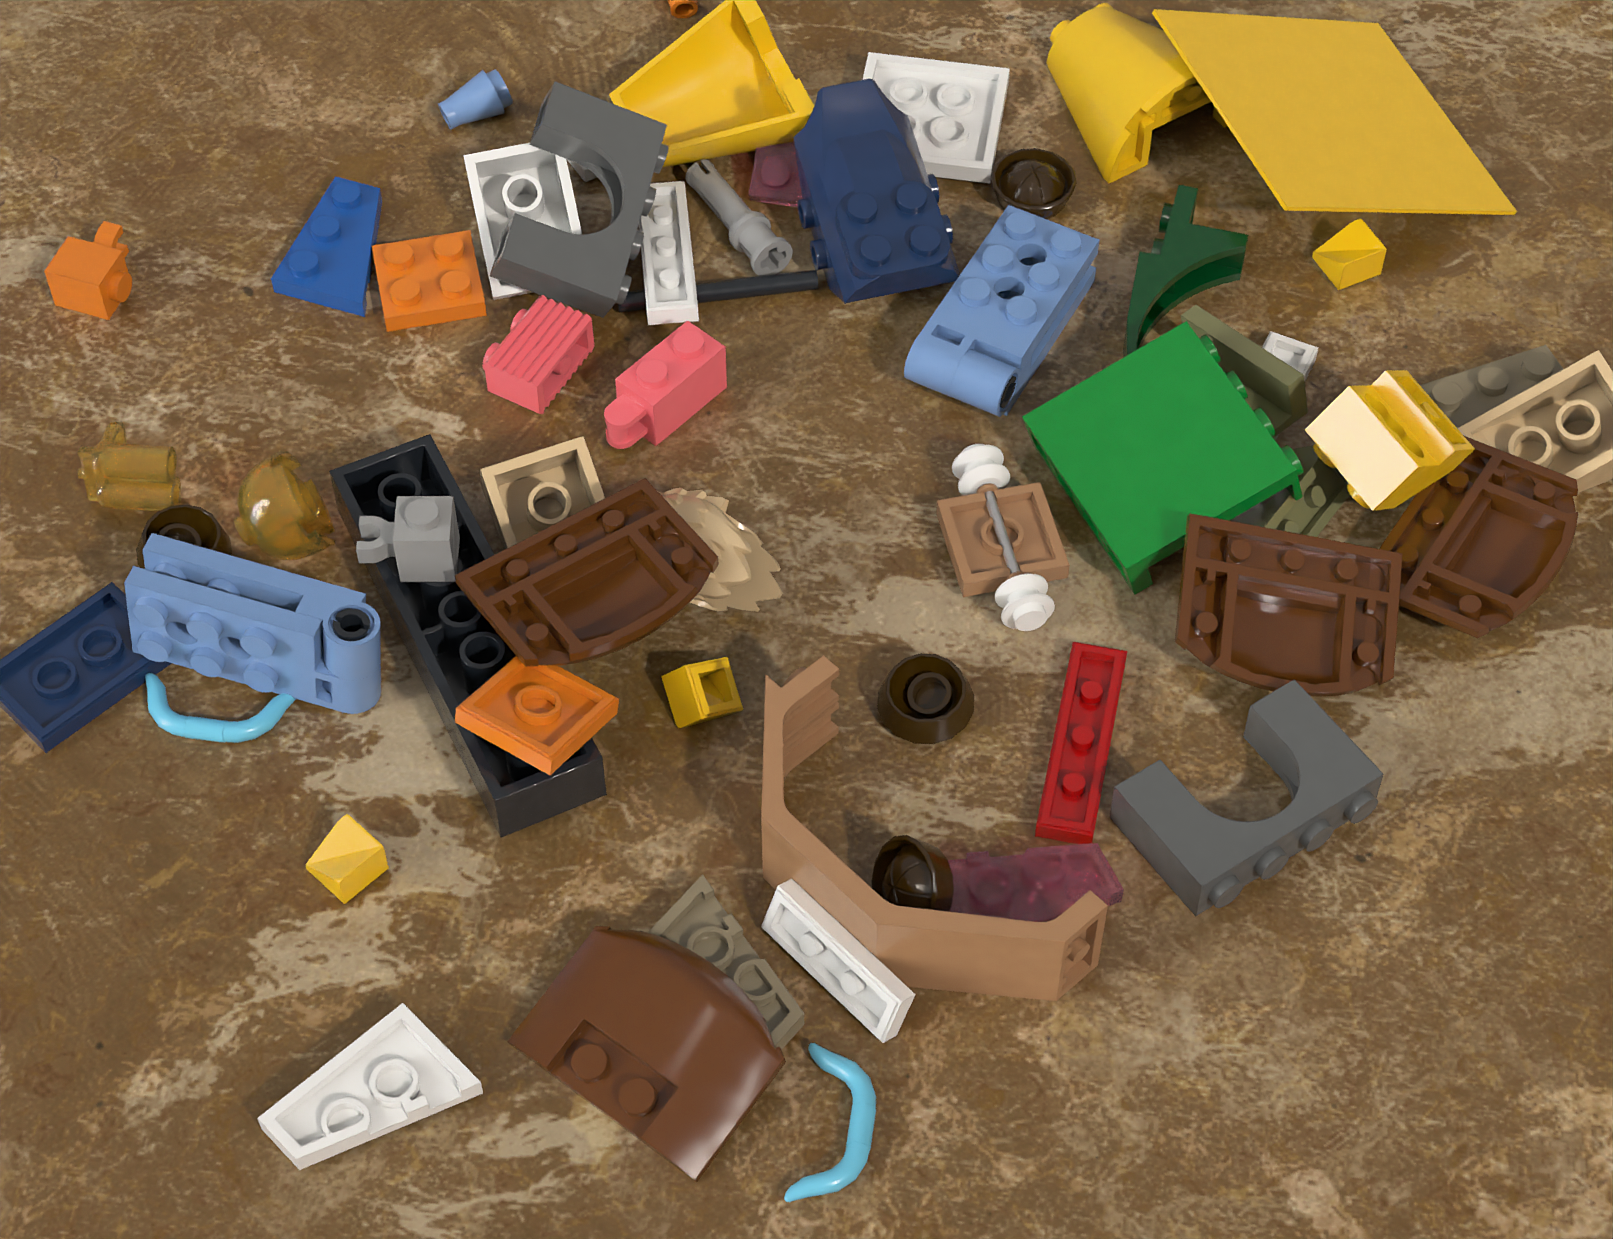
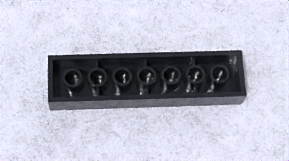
M431 434L329 471L338 512L355 546H357V541L370 542L377 539L361 538L359 517L377 516L388 522H394L397 496H453L460 536L457 574L494 556L488 541ZM388 557L377 563H364L501 838L607 795L603 757L592 737L554 773L548 775L456 724V707L516 656L515 653L456 582H400L396 557Z

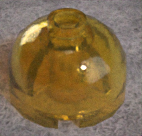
M281 450L259 462L248 471L241 481L237 496L240 515L234 518V523L240 537L248 546L257 544L264 553L278 560H301L335 545L336 540L324 534H331L335 532L328 509L312 479L303 482L297 477L293 470L302 465L292 454L285 450Z

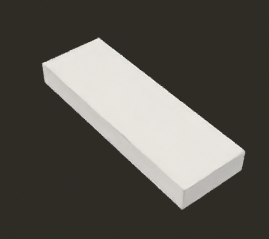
M793 879L778 885L761 927L882 1043L897 1036L916 994Z

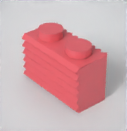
M544 295L539 296L529 310L521 309L515 315L510 333L501 344L495 342L486 351L483 359V369L486 376L487 390L536 413L543 414L545 407H549L551 400L555 399L556 393H560L562 386L566 385L567 380H570L572 374L576 373L578 366L582 365L583 359H587L589 352L592 353L594 348L592 318L587 313L583 315L579 310L574 311L570 306L565 307L561 302L556 303L553 299L548 300Z

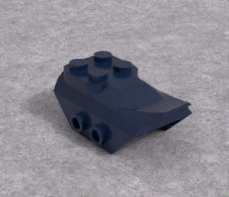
M871 78L822 87L818 91L813 111L805 127L793 137L802 199L798 200V213L803 229L810 228L814 238L810 242V250L815 269H823L829 289L844 303L955 282L960 276V272L950 245L953 243L951 222L947 214L941 215L938 206V183L933 173L927 174L908 115L900 111Z

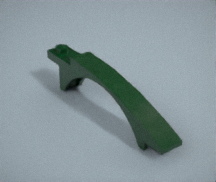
M1184 185L1178 186L1174 204L1164 203L1159 232L1165 233L1164 239H1154L1151 253L1139 252L1127 317L1123 357L1139 349L1156 323L1184 300L1212 287L1240 280L1249 235L1193 224L1198 188Z

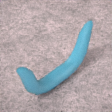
M153 673L145 675L148 711L160 728L172 735L190 739L223 743H239L256 739L270 731L289 706L296 700L289 694L281 693L273 697L257 715L242 721L184 716L174 712L169 707L166 687L158 676Z
M816 1043L808 1045L811 1058L822 1070L844 1081L853 1096L846 1150L841 1161L832 1169L805 1176L790 1186L784 1196L786 1202L840 1191L856 1180L867 1163L871 1149L876 1115V1094L870 1077L856 1062L833 1053Z

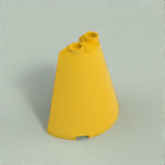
M756 0L723 1L609 94L613 104L667 124L662 143L668 145L669 149L663 167L794 144L793 137L805 127L814 108V104L799 78H794L779 51L765 16Z
M1101 3L1095 8L1082 13L1072 21L1064 20L1060 22L1051 32L1050 41L1053 45L1049 51L1046 64L1103 179L1108 184L1148 165L1153 129L1211 102L1164 30L1115 10L1108 3ZM1214 106L1213 117L1224 128L1227 127V124Z

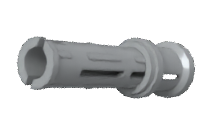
M705 159L701 160V165L707 171V174L695 162L686 173V181L728 228L731 245L737 251L745 252L751 260L752 270L758 276L773 275L781 272L792 258L793 250L789 242L783 237H777L773 233L770 220L763 213L751 211L715 169L712 162Z

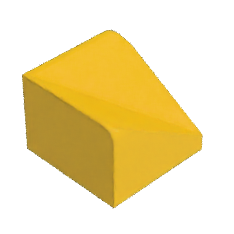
M1359 218L1348 224L1316 249L1312 254V258L1334 286L1341 290L1380 275L1387 249L1363 219Z
M728 657L684 665L661 676L674 721L678 728L692 726L743 710Z
M345 814L335 824L306 863V869L343 904H346L389 869L384 846L349 814Z

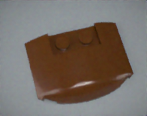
M1464 436L1475 450L1453 471L1415 495L1379 549L1403 553L1399 596L1400 606L1475 638H1479L1488 634L1491 630L1506 625L1523 613L1549 587L1560 571L1570 551L1576 532L1578 512L1575 510L1573 496L1578 495L1577 480Z
M644 478L455 575V581L525 667L539 665L561 666L581 663L609 655L652 634L673 619L701 591L710 573H714L719 561L714 551L651 483Z
M1190 513L1187 516L1175 642L1184 650L1190 651L1203 664L1241 683L1274 692L1292 680H1295L1310 696L1317 697L1351 694L1377 682L1378 686L1394 678L1403 553Z
M596 926L507 1041L516 1050L696 1182H698L786 1063L781 1048L779 1046L777 1048L774 1047L766 1020L757 1006L730 977L695 952L660 936L635 930H615L609 926Z

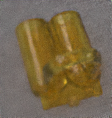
M113 421L106 427L100 443H97L94 447L83 446L79 448L77 454L80 456L82 468L78 470V478L84 479L87 499L89 501H96L104 508L158 512L170 506L180 505L181 482L180 478L175 476L177 458L174 447L127 443L124 424L121 421Z

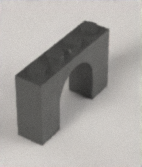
M554 81L542 101L529 145L574 161L592 171L600 179L608 192L612 210L609 226L601 231L591 234H573L515 213L502 233L490 277L539 295H544L550 299L602 318L605 317L615 303L622 305L632 279L631 276L625 274L628 260L634 261L644 238V232L637 230L641 215L647 217L656 196V188L650 187L654 172L659 174L669 149L668 145L662 143L667 124Z
M1295 680L1290 681L1250 705L1243 736L1278 774L1288 788L1292 802L1280 813L1259 821H1235L1216 815L1202 806L1161 760L1156 761L1114 787L1110 819L1195 916L1213 905L1216 908L1228 905L1240 894L1245 885L1258 877H1261L1263 880L1271 878L1286 865L1290 857L1303 849L1310 852L1319 848L1330 838L1335 829L1348 821L1356 824L1364 820L1373 812L1378 804L1377 795L1384 774Z

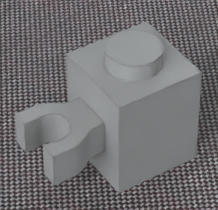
M397 496L394 522H388L377 516L359 517L361 538H377L370 542L357 541L356 552L359 563H377L388 557H396L400 582H456L455 575H457L460 536L453 496Z

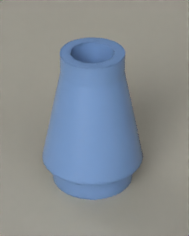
M496 69L488 73L482 70L450 97L438 103V107L445 122L452 130L459 125L504 114V108L513 104V100L505 82Z

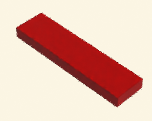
M1078 642L1072 643L1037 818L1036 837L1092 847L1126 664L1127 651Z

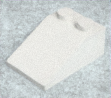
M530 143L463 155L493 300L533 293L490 277L502 233L515 213L568 233L582 234L566 158L529 145Z

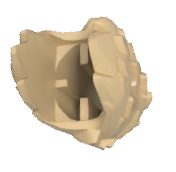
M676 488L664 493L659 492L718 556L719 565L714 573H710L701 591L690 603L714 611H728L727 607L758 612L760 609L756 603L780 599L783 592L770 573L780 571L781 568L778 562L769 552L761 547L763 542L753 531L726 514L729 500L723 497L707 496L703 490L686 491L683 488Z

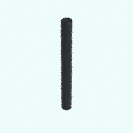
M817 270L695 283L697 303L819 289ZM645 289L628 291L623 304H618L619 313L647 310Z

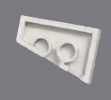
M402 1003L259 1116L258 1121L266 1135L301 1170L483 1094L481 1082Z

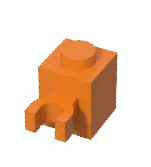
M103 221L97 230L94 242L70 236L66 238L44 270L55 306L109 320L119 304L127 300L132 289V277L128 272L125 257L129 253L128 246L117 242L124 233L122 225Z

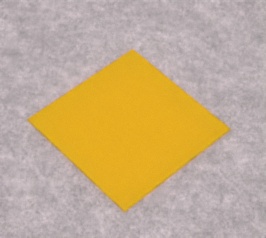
M1153 10L1152 14L1284 211L1516 214L1517 211L1379 23Z

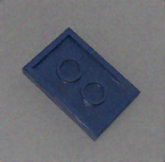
M111 582L0 659V707L47 753L144 684L147 673L156 675L172 663L166 661L155 662L133 652L126 594Z

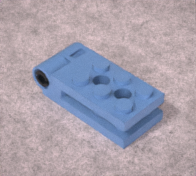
M1008 205L915 339L906 359L904 367L905 379L998 417L1002 415L1007 416L1095 282L1096 267L1091 266L1098 254L1100 240Z
M151 533L143 548L145 569L133 566L124 582L132 650L134 653L141 654L155 662L166 661L194 669L207 677H221L246 684L259 692L289 694L294 699L343 713H362L377 704L381 696L380 618L375 609L366 604L365 593Z

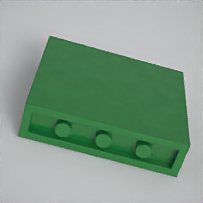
M1187 321L1022 416L1033 446L1134 595L1153 585L1148 569L1150 566L1184 547L1187 516L1190 513L1231 520L1284 488H1287L1295 501L1303 497L1298 476L1304 473V470L1297 455L1289 445L1280 448L1273 438L1275 430L1266 413L1260 407L1255 410L1251 409L1245 401L1248 395L1239 377L1232 370L1225 374L1218 364L1221 362V359L1210 338L1206 334L1198 337Z

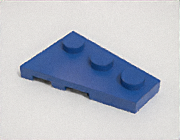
M335 176L273 274L271 281L274 292L365 317L367 285L371 281L372 245H376L382 208L380 188Z

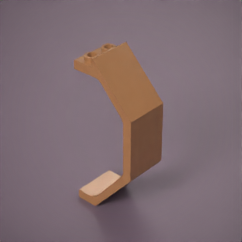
M823 655L808 668L801 667L795 670L786 679L782 687L765 674L761 810L763 879L775 890L778 885L793 879L907 987L1057 1001L1098 966L1108 905L1091 890L1060 916L1047 922H1032L897 906L887 902L799 822L787 810L784 804V782L788 773L839 733V727L831 721V714L839 708V703L837 702L839 701V695L831 689V682L839 676V668Z

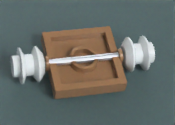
M973 444L966 447L952 464L953 474L960 479L958 489L963 496L937 500L936 515L962 596L968 597L995 592L997 605L1004 608L1001 613V619L1005 626L1021 631L1035 630L1046 622L1055 609L1053 599L1046 595L1048 591L1047 582L1068 578L1070 565L1041 482L1005 488L1009 483L1010 473L1002 465L1004 461L1002 451L993 445Z

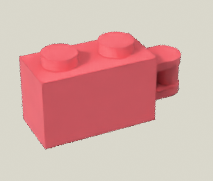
M687 320L615 379L617 399L610 403L604 411V420L607 425L606 440L608 444L617 449H625L634 445L642 437L655 446L661 443L727 388L726 347Z

